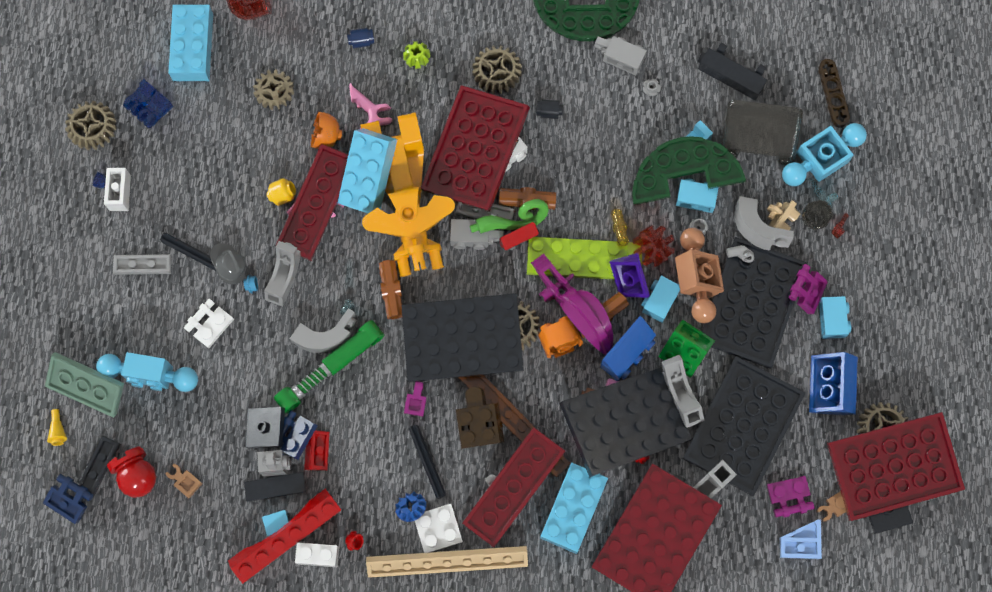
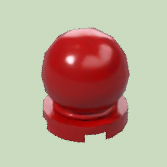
M139 446L125 451L126 456L119 460L115 457L107 464L110 473L117 474L116 481L119 489L125 495L132 498L143 497L150 493L157 478L154 467L150 462L143 460L146 452Z

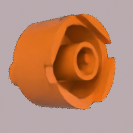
M568 316L560 318L554 324L547 323L540 327L541 332L538 334L547 358H551V355H554L555 358L575 351L574 346L577 344L579 347L583 344L578 329Z

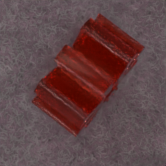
M651 225L634 238L633 244L641 247L633 251V253H638V255L645 253L642 264L647 266L654 262L656 267L667 261V257L674 254L675 248L666 246L673 242L674 238L673 235H670L663 239L662 236L666 228L660 226L654 230V226Z

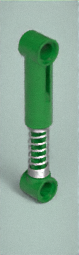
M373 320L368 321L355 335L324 358L318 369H314L313 373L310 372L309 376L306 375V378L302 379V382H298L297 386L294 385L292 388L285 387L274 396V400L280 407L285 408V414H288L290 410L293 411L300 405V399L306 395V392H310L311 388L314 389L315 385L318 386V383L326 379V376H334L366 349L382 340L385 334Z

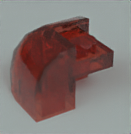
M226 0L230 11L238 18L246 21L272 14L269 0Z

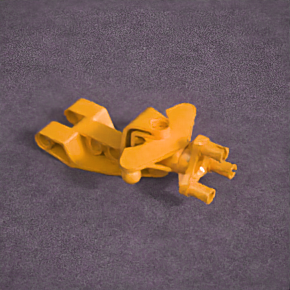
M416 112L397 116L401 135L392 137L398 140L385 191L396 209L395 213L387 214L376 208L362 220L363 227L368 231L401 238V243L403 244L393 254L398 264L400 277L412 275L408 258L411 255L414 271H420L419 262L422 270L427 269L423 256L425 252L430 256L432 270L444 268L440 253L442 250L441 245L428 239L427 231L444 217L451 214L455 208V203L451 198L437 195L432 197L427 206L420 207L424 147ZM379 121L361 124V129L364 128L382 134Z

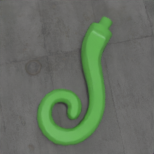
M533 199L525 202L519 208L518 215L523 221H514L489 215L476 219V224L469 227L472 233L479 231L482 234L495 229L515 231L531 222H534L537 226L546 218L549 208L543 200ZM532 208L539 209L535 216H533L532 212H528V210Z

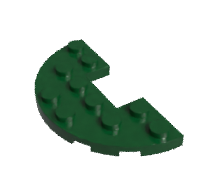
M533 0V3L542 21L554 32L572 40L596 41L598 37L605 39L621 31L635 15L640 0H605V4L569 5V0Z
M680 137L661 144L641 163L633 183V204L638 205L671 198L668 179L705 172L708 190L746 182L738 160L721 144L703 139L702 137Z

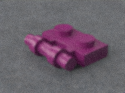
M804 264L797 273L798 278L790 289L791 294L789 298L796 301L799 296L797 305L807 314H814L828 281L817 271H811L809 274L811 267Z
M806 476L766 485L771 504L779 503L780 505L779 509L773 510L775 517H790V514L798 512L803 514L807 513V510L814 509L813 502L805 503L803 498L811 495ZM797 500V505L787 506L786 501Z

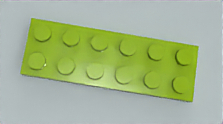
M533 237L529 239L527 275H538L531 262L543 253L563 277L574 274V277L615 280L609 261L638 253L642 265V243ZM549 269L544 272L546 276H553Z

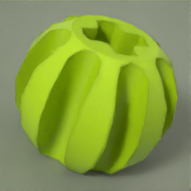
M413 41V45L408 44L405 47L403 59L409 67L415 65L416 69H421L420 65L426 66L429 62L430 50L427 49V45L423 42L418 44V41Z

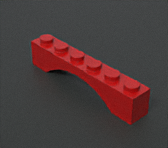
M325 488L310 499L303 509L278 531L264 540L244 548L229 559L228 563L231 570L243 584L340 512V507Z

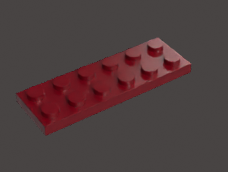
M323 144L319 147L278 241L288 242L297 247V250L301 251L300 257L312 261L337 205L348 160V154Z
M533 427L462 524L492 547H495L563 456L565 450Z

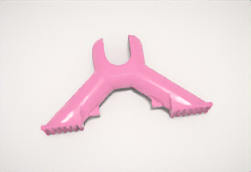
M352 83L349 84L351 101L357 104V108H362L368 113L369 120L367 123L379 121L380 126H384L392 122L390 117L380 118L377 116L379 112L391 109L388 104L375 105L354 88Z

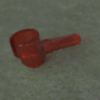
M847 213L844 214L841 221L831 232L837 239L845 232L842 226L849 216Z

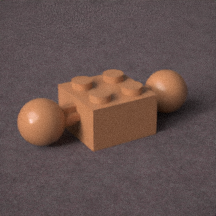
M688 228L683 231L680 237V243L687 252L675 257L680 293L696 296L697 301L691 309L692 316L699 323H708L716 316V306L708 298L724 291L718 255L701 252L700 249L705 242L704 234L697 228Z

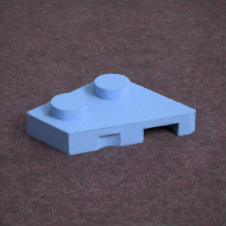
M816 520L780 537V558L822 559L821 520Z

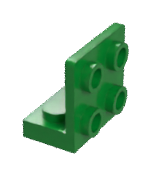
M682 320L662 349L659 358L665 361L680 355L683 360L686 376L691 378L715 340Z

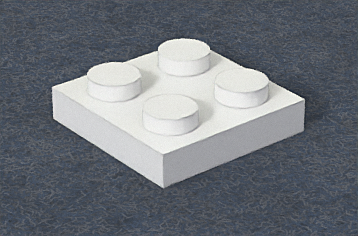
M451 504L425 511L419 519L415 520L424 553L434 552L463 542Z

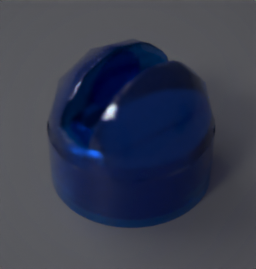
M97 172L92 186L104 188L106 176Z

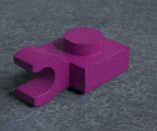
M415 381L413 395L407 394L404 414L424 417L427 397L422 396L423 382Z

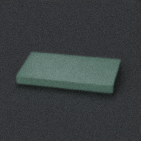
M54 352L51 355L45 387L114 418L118 412L124 383Z

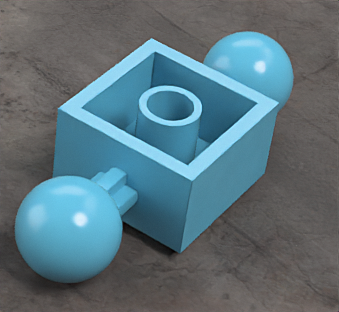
M851 123L844 128L840 138L833 127L830 126L806 141L797 151L798 156L803 162L801 164L792 162L784 167L782 171L784 182L790 186H799L805 181L809 171L820 182L848 164L854 155L847 146L858 147L862 145L867 137L865 128L861 124Z
M127 352L124 363H121V360L116 355L105 354L98 359L96 369L101 374L112 378L121 374L127 379L126 382L131 383V386L139 388L147 385L152 390L162 391V388L168 389L169 383H173L179 391L189 392L198 383V375L192 368L182 367L174 372L172 371L173 366L166 359Z

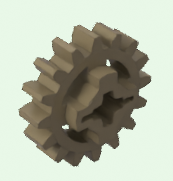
M275 69L274 73L271 74L270 70H267L268 75L261 73L262 79L256 78L258 85H253L255 90L253 93L257 97V102L259 104L262 103L264 108L269 105L270 110H273L274 106H277L279 110L281 104L287 106L286 100L292 101L290 95L294 94L292 89L294 85L293 82H290L289 76L285 77L283 71L278 74V71Z

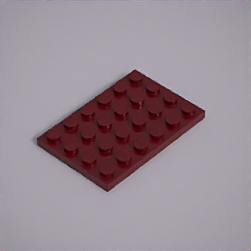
M461 85L421 189L490 212L530 107L523 103Z
M943 412L827 443L849 521L965 490Z
M652 463L594 561L592 568L631 592H672L722 505Z

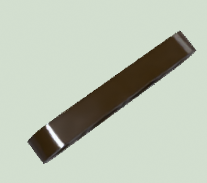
M824 59L818 67V72L831 121L834 126L842 128L850 120L849 111L836 64L831 59ZM825 64H827L828 67H831V69L829 70L830 76L828 77L827 69H823ZM833 81L836 84V88H828L827 82ZM838 98L841 101V105H833L831 99ZM840 109V116L842 118H845L843 122L837 120V117L839 116L838 110Z

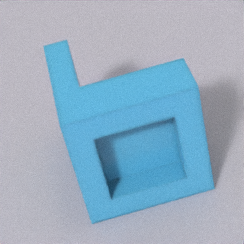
M700 120L695 124L693 131L686 137L694 136L711 140L713 132Z
M286 510L262 517L268 537L289 522L287 517L289 515Z

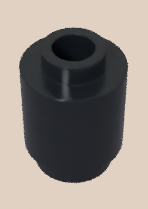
M545 99L537 101L536 116L559 119V116L563 115V105L560 104V101Z

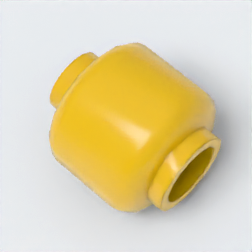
M287 179L272 182L267 191L269 201L277 206L293 201L296 195L295 185Z

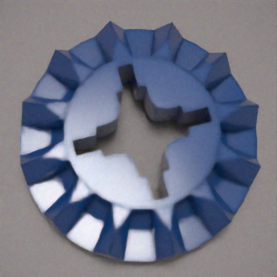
M414 491L412 494L406 493L405 498H399V502L395 504V512L402 521H415L424 514L426 501L421 494H417ZM409 502L413 504L412 511L408 509Z

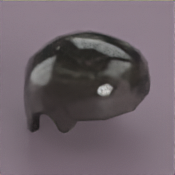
M823 200L812 201L805 206L802 212L803 223L813 230L823 229L833 217L831 206Z

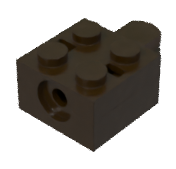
M480 387L469 388L465 393L467 408L456 409L461 449L503 443L504 436L499 403L486 405L484 390Z

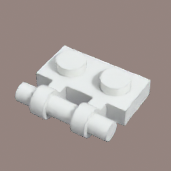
M210 299L205 304L202 303L199 306L198 312L193 317H190L187 320L188 323L184 326V329L189 333L194 327L198 329L193 336L207 348L212 346L234 320L233 317L219 306L214 312L211 311L210 308L215 303ZM207 314L209 318L201 325L199 321Z

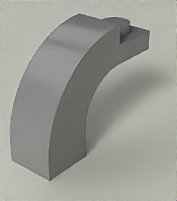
M739 196L734 209V219L742 236L753 245L769 251L772 245L788 248L794 238V231L768 226L758 215V199Z
M278 241L276 245L275 268L264 290L266 301L282 307L294 283L300 262L301 251L297 250V247L291 243Z
M348 308L337 325L326 332L313 331L300 323L289 339L296 346L309 352L324 353L333 351L351 338V334L347 329H351L357 321L355 319L356 314Z
M677 355L662 361L664 371L662 374L686 428L705 421L702 407L695 398L688 383L681 356Z
M722 460L693 488L712 498L737 474Z

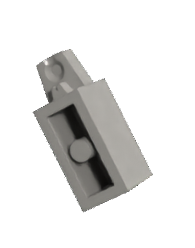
M615 36L612 39L598 37L594 45L604 55V62L635 76L647 52L642 46L633 45L624 38H617Z
M451 219L450 244L455 249H465L468 246L476 250H483L485 247L493 245V242L500 241V238L503 236V231L491 230L482 234L479 231L472 233L469 226L476 224L475 220Z
M282 450L257 452L258 472L263 477L288 475V470H291V461Z

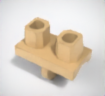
M792 200L790 203L784 202L781 204L778 202L776 205H769L767 208L770 213L768 218L772 221L768 226L790 230L791 227L785 221L787 218L791 222L797 220L800 212L795 208L797 203Z

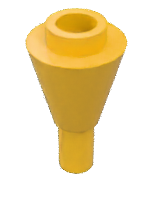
M59 409L51 410L52 422L47 442L53 446H60L67 441V436L60 421Z

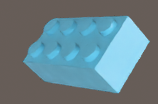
M173 5L168 72L173 81H210L213 12L210 5Z
M364 128L354 130L338 204L365 213H370L376 208L381 210L398 139Z
M571 462L540 539L577 554L608 478L600 474L589 478L586 468Z

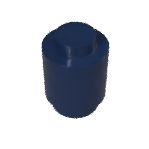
M372 29L350 30L351 34H347L348 44L353 45V49L375 44Z

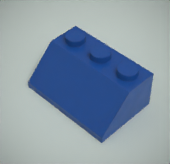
M641 316L638 317L602 360L600 368L616 381H619L621 378L625 380L631 373L629 368L633 364L637 366L643 359L641 354L645 350L649 351L656 343L654 341L656 334Z
M846 352L811 355L810 413L831 415L856 414L858 357Z

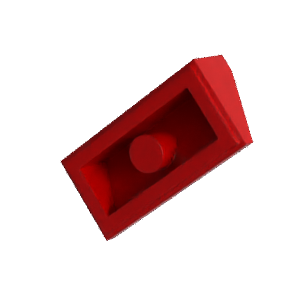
M531 222L502 236L499 244L504 250H508L537 236L539 232L535 223Z
M315 430L305 447L304 470H328L330 432Z

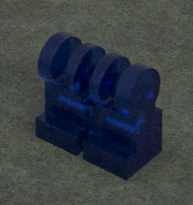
M143 79L136 91L125 99L123 107L131 110L130 113L133 116H137L140 122L144 121V125L147 128H151L174 106L149 82Z

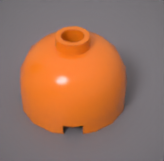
M318 112L313 125L315 128L314 134L311 136V147L319 150L320 145L323 144L331 148L337 140H341L342 130L339 129V123L333 115Z

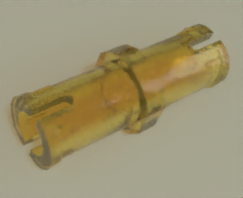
M614 209L611 213L612 229L616 234L618 246H626L629 242L627 235L628 227L624 221L622 210Z

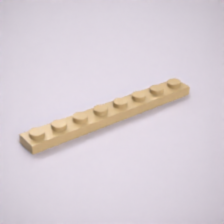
M527 546L372 556L366 557V566L369 578L528 567Z

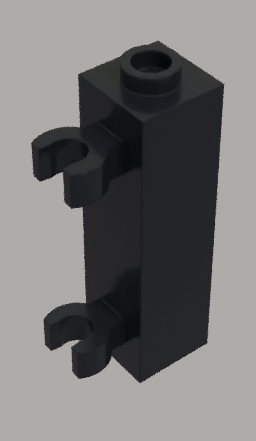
M722 42L716 51L708 48L706 53L702 52L697 61L700 63L698 67L700 71L749 98L757 100L767 82V79L762 77L766 69L764 65L759 64L755 73L723 56L727 45Z

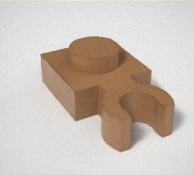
M173 464L172 466L176 468V474L171 475L168 472L165 474L168 478L177 480L174 486L190 499L203 483L188 470L182 474L181 468Z
M841 491L826 500L829 506H821L816 510L817 513L822 510L827 512V516L822 519L823 522L829 520L832 517V513L836 517L845 513L846 508Z

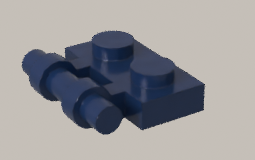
M290 410L287 417L284 416V444L280 450L299 460L318 425L302 416H299L296 422L293 421L297 413ZM289 427H293L288 437H286L285 434Z
M59 474L56 481L61 483L60 488L56 485L52 486L43 504L72 523L77 524L87 508V505L81 502L82 499L90 501L94 495L85 486L76 484L71 477ZM68 489L76 493L75 497L67 493Z

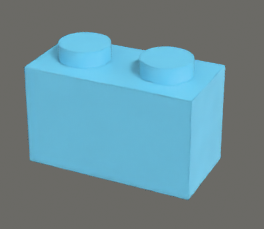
M681 179L676 206L713 213L718 188L708 190L707 182L698 183L693 179Z
M661 275L659 281L654 280L650 288L653 292L650 297L643 300L641 306L644 307L642 313L663 323L680 288L679 284Z
M845 296L822 297L819 301L822 339L845 338L851 332V322L847 319L849 303L846 302Z

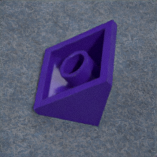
M638 253L609 261L618 292L623 294L624 297L648 298L650 296Z

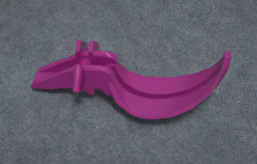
M543 253L531 262L547 287L539 293L540 297L544 298L545 303L555 299L585 338L601 353L607 355L613 347V330L605 309L592 293L582 289L577 291L571 287L569 282L574 277V274L564 278ZM549 269L557 282L555 284L545 275L544 272ZM561 288L565 291L562 295L559 292Z

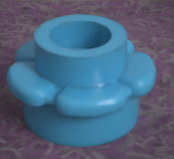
M248 275L247 279H244L246 291L248 290L250 293L258 291L256 276Z

